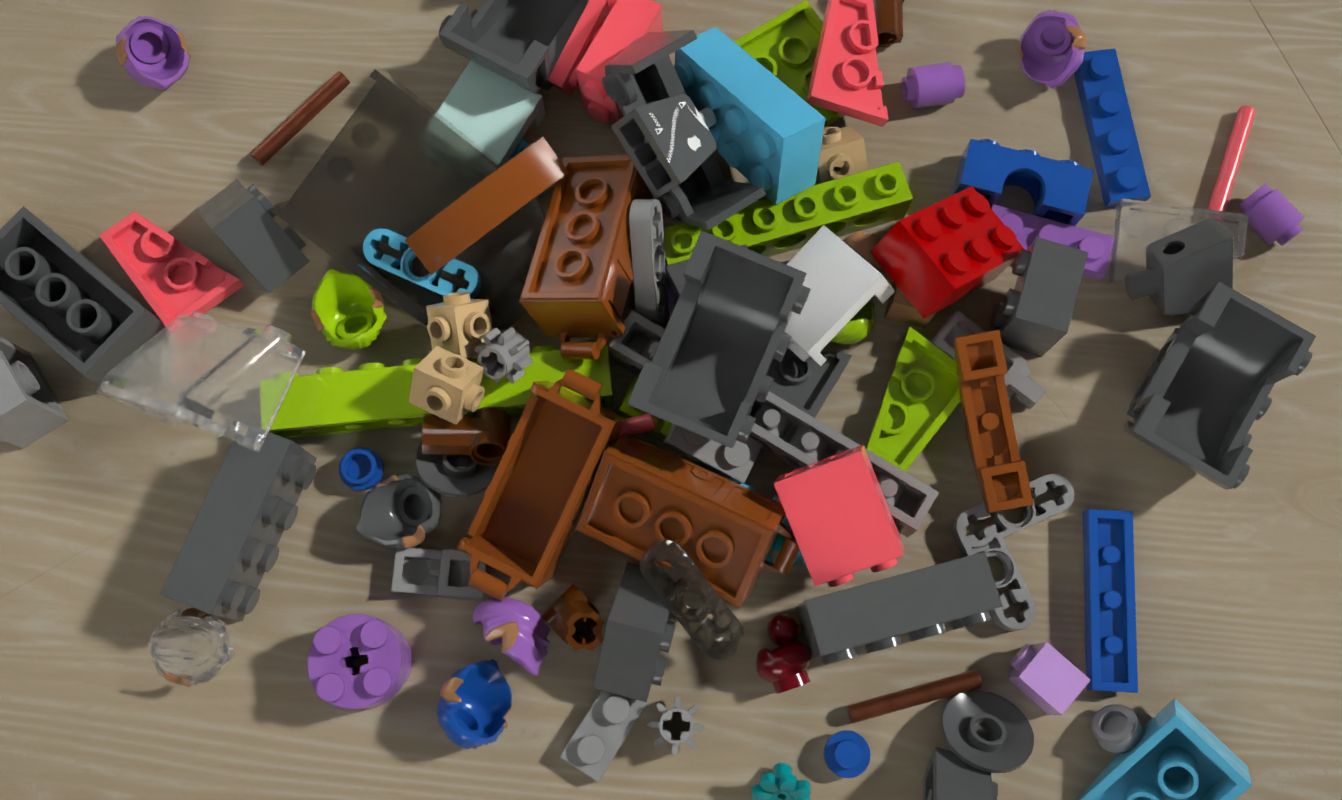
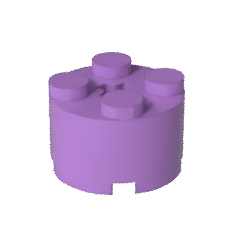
M364 614L345 615L319 629L314 636L308 655V673L317 695L322 700L345 709H370L388 703L406 683L412 667L411 649L402 633L389 622ZM360 655L368 656V664L360 666V669L354 668L355 659L359 658Z

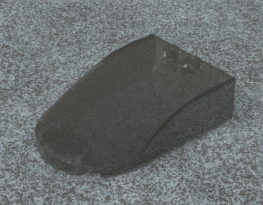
M374 69L370 75L376 81L374 86L290 200L275 204L271 212L424 325H428L426 306L444 302L443 295L371 264L364 256L363 242L371 231L379 228L388 229L408 238L502 165L389 73ZM536 197L455 257V259L473 266L479 272L481 289L473 299L489 301L492 329L497 327L501 330L508 327L527 313V310L519 300L546 216ZM388 241L386 243L379 242L376 248L382 252L381 257L385 254L401 260L404 252L390 247ZM416 256L412 262L414 274L418 277L427 276L429 271ZM443 270L440 278L456 285L455 293L459 288L467 289L469 286V281L464 279L466 271H463L461 276H457Z

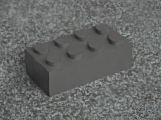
M24 206L0 229V304L83 376L107 389L165 328L163 322Z
M241 422L160 594L211 615L243 621L245 614L251 613L259 600L260 589H258L264 573L269 572L276 563L279 555V547L277 545L283 531L288 530L296 519L298 512L296 503L302 490H306L315 477L316 465L314 464L317 458L289 439Z
M981 552L807 599L795 608L800 625L802 626L806 645L811 651V659L822 657L824 665L857 657L855 647L865 645L867 653L901 645L902 642L899 635L908 633L910 641H915L947 632L944 625L946 622L951 621L953 630L989 621L991 620L989 610L1003 607L986 553Z

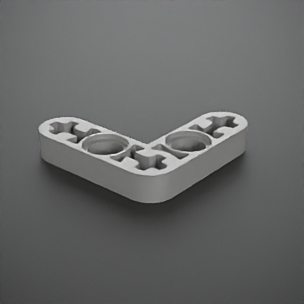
M1053 473L1029 482L1032 499L1045 493L1048 490L1047 485L1050 489L1058 488L1061 496L1056 499V503L1053 500H1049L1036 507L1034 502L1033 505L1024 506V518L1020 523L1008 522L1003 517L1002 511L988 513L984 502L965 510L956 516L952 523L953 538L962 557L985 552L987 557H995L1004 565V576L1000 581L995 582L996 587L1000 589L1012 582L1014 589L1006 591V594L1012 604L1020 603L1023 611L1018 613L1019 622L1014 617L1006 618L1003 610L1007 609L1009 605L1004 593L1000 594L1003 607L989 610V613L996 625L1003 630L1015 631L1025 629L1032 624L1036 617L1035 602L1003 538L1055 516L1071 506L1074 501V488L1070 481L1062 475ZM990 516L992 517L994 525L978 533L980 540H977L974 534L967 536L964 533L963 528L969 525L967 518L970 517L973 523H978ZM996 526L1001 530L1000 533H997Z

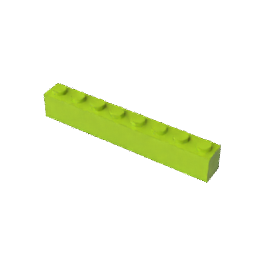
M542 345L534 347L529 354V357L533 359V363L524 369L525 375L516 382L511 383L505 377L498 383H494L493 379L483 374L481 386L485 388L483 399L474 412L468 411L465 416H473L477 410L484 407L501 408L507 411L510 416L522 415L531 394H535L530 391L533 382L549 381L555 384L563 378L568 369L602 384L600 406H613L614 399L608 345H605L600 350L597 360L563 359L561 350H557L555 346ZM478 358L467 359L478 364ZM407 359L402 362V366L386 367L382 363H366L360 365L359 370L343 371L337 367H324L317 369L316 374L300 376L297 372L285 371L273 374V379L258 380L259 427L286 439L423 425V416L434 414L409 403L414 367L423 359ZM562 386V388H564V389H566V390H568V391H570V392H572V393H574V394H576V395H578V396H580V397H582V398H584V399H586V400H588V401H590V402H594L593 400L588 399V398H586V397H584V396H582V395H580V394H578V393H576V392H574V391H572V390H570V389H568V388Z

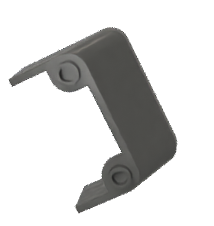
M694 30L649 32L634 40L605 66L606 76L602 78L604 89L614 102H618L624 116L640 105L686 94L669 55L696 40L697 36ZM712 153L685 181L661 195L659 201L663 211L670 219L676 217L680 222L709 230L762 198L766 193L761 186L724 179Z

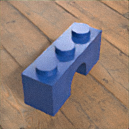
M970 139L961 156L952 195L973 186L978 193L987 199L991 208L992 204H995L1002 194L1003 187L1015 185L1024 188L1031 195L1034 202L1032 215L1076 226L1085 215L1094 170L1081 167L1079 163L1072 160L1058 161L1042 157L1033 150L1023 149L1018 151L1000 146L999 143L993 140Z

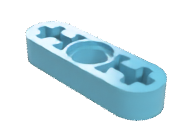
M384 228L375 229L366 236L363 242L364 256L371 264L440 295L455 293L456 290L454 283L440 278L443 270L457 276H461L463 271H466L464 279L469 281V286L467 289L459 288L457 292H469L470 299H473L481 289L480 274L469 264L454 258L431 275L429 273L427 276L418 277L412 269V262L416 255L410 247L407 249L408 244L405 242L407 237ZM388 241L390 247L404 252L401 260L385 254L381 257L382 252L376 249L378 243H386Z

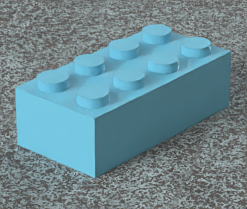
M717 27L696 35V40L675 51L674 68L686 95L690 97L696 109L707 107L714 113L717 124L715 129L711 131V134L717 142L716 151L725 158L732 168H736L752 185L763 187L766 193L765 196L775 205L815 185L825 125L824 116Z

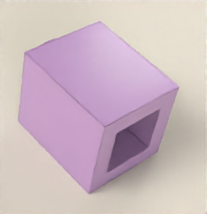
M1048 642L1034 644L1032 647L1029 644L1024 645L1012 658L1010 664L1014 669L1007 676L1010 682L1048 715H1063L1090 682V679Z

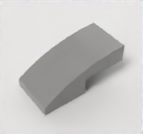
M405 547L396 548L391 593L483 598L482 591L468 585L471 577L470 555L457 550L442 549V551ZM480 562L478 569L485 572L486 564Z

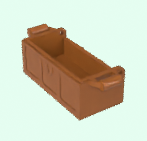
M628 154L564 157L562 160L569 173L555 183L519 301L546 336H560L561 356L563 359L597 360L600 350L605 346L610 337H623L625 326L620 318H622L630 284L633 280L629 228L630 207L634 199H655ZM570 338H597L596 342H569Z
M568 369L563 378L555 384L549 381L533 382L530 391L535 394H531L515 431L511 434L507 443L508 446L468 530V536L462 538L457 547L460 551L471 556V577L468 585L502 601L507 592L513 589L520 581L538 589L553 577L579 522L603 453L617 441L626 421V418L600 406L602 384L571 369ZM562 386H564V387H566V388H568V389H570V390H572V391H574V392H576V393H578V394H580V395H582V396H584V397H586V398H588V399H591V400H593L594 402H590V401H588V400H586V399H584V398H582V397H580V396H578V395H576V394H574V393H572V392H570V391H568V390L562 388ZM480 562L511 576L509 584L478 569Z
M628 433L604 451L576 527L577 531L741 609L755 586L761 571H778L782 574H789L800 551L794 534L782 522L785 517L782 504ZM777 533L786 537L775 563H772L766 559Z

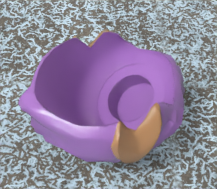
M1049 9L1039 13L1021 35L1017 45L1021 57L1020 67L1030 80L1054 89L1057 86H1062L1083 62L1087 38L1080 29L1077 19L1068 13L1056 10L1051 11Z
M139 16L132 20L116 36V53L119 64L125 68L133 80L144 86L165 91L173 83L180 80L188 70L191 54L188 51L185 37L179 32V29L169 23L153 17Z
M504 597L502 601L496 598L488 599L477 605L473 615V622L475 625L483 624L485 640L490 641L494 646L502 643V653L523 666L528 673L538 675L539 666L548 654L546 648L551 643L547 639L550 627L546 625L542 616L530 605L508 597Z

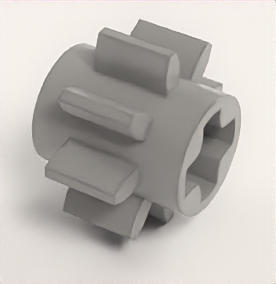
M497 327L483 336L484 342L475 348V352L479 354L478 365L484 367L483 374L493 379L494 383H498L505 377L511 383L516 382L525 375L524 369L533 363V359L529 357V341L521 334L515 332L513 327L504 333H501Z
M676 696L674 708L669 710L662 704L657 703V709L662 714L660 721H650L647 725L651 728H659L661 735L655 740V747L660 746L666 740L672 743L671 751L673 756H676L678 753V744L684 742L689 747L695 749L697 746L691 738L693 730L701 731L705 729L704 725L694 723L691 717L697 712L699 707L694 705L688 711L680 709V696ZM672 712H680L682 720L689 722V730L681 731L680 739H672L671 732L663 729V721L671 720Z

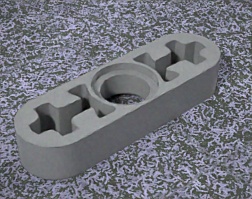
M634 199L629 212L635 308L638 314L653 323H663L668 310V291L662 207L658 199Z

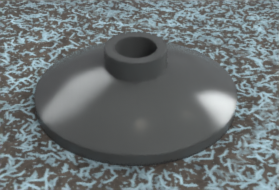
M422 441L416 452V468L421 480L432 490L452 497L473 496L485 491L498 468V465H481L475 462L470 455L422 454ZM464 466V467H466V468H455V467Z
M968 691L952 698L943 711L941 729L944 739L954 754L968 765L985 772L1007 773L1020 768L1030 757L1034 747L1032 727L1021 710L1007 699L990 692Z

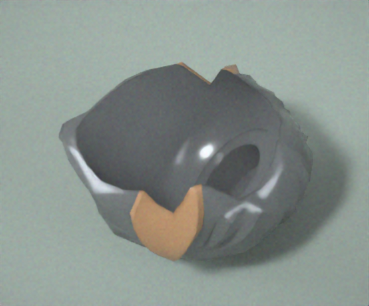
M408 473L397 476L392 475L382 483L375 484L365 495L361 506L360 520L355 528L356 532L368 540L385 545L391 549L412 548L422 543L425 535L437 527L441 517V494L429 488L419 477Z

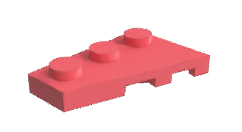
M589 0L547 79L557 89L571 96L576 88H580L576 68L617 0Z
M828 0L806 102L883 127L888 121L887 106H883L881 88L884 86L882 71L878 70L876 48L879 43L873 0Z
M135 211L99 235L165 327L174 335L245 286L238 278L222 270L209 259L179 242L175 237Z

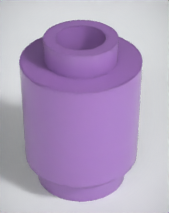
M950 62L910 67L907 76L901 80L902 97L905 102L909 101L914 109L953 103L955 98H962L965 92L963 69L960 65L952 66Z
M1267 184L1261 186L1238 205L1244 213L1242 218L1268 246L1275 241L1283 246L1303 230L1298 223L1305 217L1277 188L1272 190Z

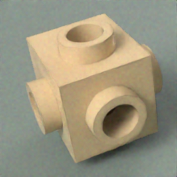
M850 125L842 128H824L816 185L868 170L864 138Z
M456 292L443 295L444 302L426 306L428 316L427 329L431 338L432 350L439 346L466 359L479 355L475 352V348L484 342L483 336L492 330V317L488 300L470 299L469 292Z
M436 346L414 367L409 403L453 424H457L468 411L474 412L483 399L485 388L481 386L484 367L467 360L461 355Z

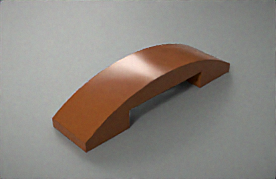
M541 137L405 239V242L432 275L568 174L569 171L545 138Z
M1000 330L954 338L956 371L964 423L986 510L988 513L1033 505L1025 461L1020 460L1005 384L1004 374H1007L1008 371Z

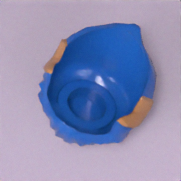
M494 659L483 660L458 669L441 687L439 691L441 697L437 710L438 720L448 739L460 748L476 749L483 744L492 743L497 740L503 729L508 727L504 717L512 709V694L510 686L500 672L497 661Z

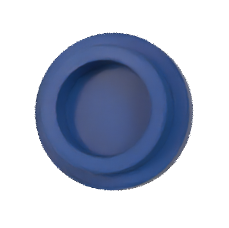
M367 447L351 449L343 456L339 464L341 480L345 485L357 491L373 488L375 484L379 483L384 472V464L381 457L374 450Z
M843 730L836 732L827 740L824 747V759L828 768L837 776L843 778L857 777L869 765L870 748L860 734Z

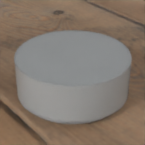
M1112 704L1105 706L1094 715L1091 722V730L1098 744L1106 751L1112 753H1122L1131 750L1139 743L1142 737L1141 723L1135 712L1125 705Z

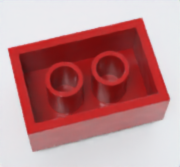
M971 186L900 219L870 253L922 318L926 319L996 279L1015 261L1020 249H1025L1018 242L1015 233L1005 226L993 212L987 199Z

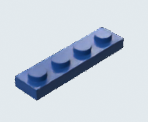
M1114 48L1085 52L1083 62L1074 72L1104 206L1109 208L1145 203L1151 197L1116 50Z
M1087 509L1083 511L1086 676L1090 679V682L1086 685V690L1138 693L1133 511Z

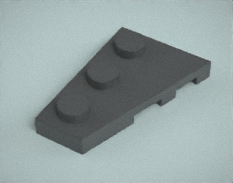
M787 348L782 362L773 359L767 376L774 378V381L769 391L815 418L853 355L837 352L836 355L821 352V355L827 361L820 366L812 357L803 362L793 351Z

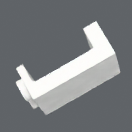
M825 225L786 264L807 273L803 286L811 289L801 314L792 312L785 333L792 337L788 348L803 362L812 357L822 366L827 359L821 355V350L873 296L883 304L895 292L877 269Z

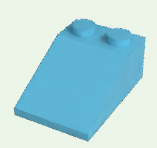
M1174 698L1142 727V737L1139 743L1131 750L1118 753L1077 800H1235L1251 787L1252 783L1248 766Z

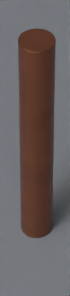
M338 71L251 153L254 159L262 166L269 161L350 84L347 77Z
M972 670L847 706V711L853 724L981 688L982 680L979 672Z

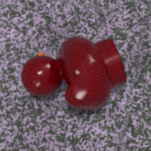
M778 614L772 617L767 626L768 636L780 647L773 650L762 648L757 654V672L761 678L773 683L776 694L810 682L806 669L811 662V651L807 645L795 641L797 634L802 630V626H797L796 621L786 614Z

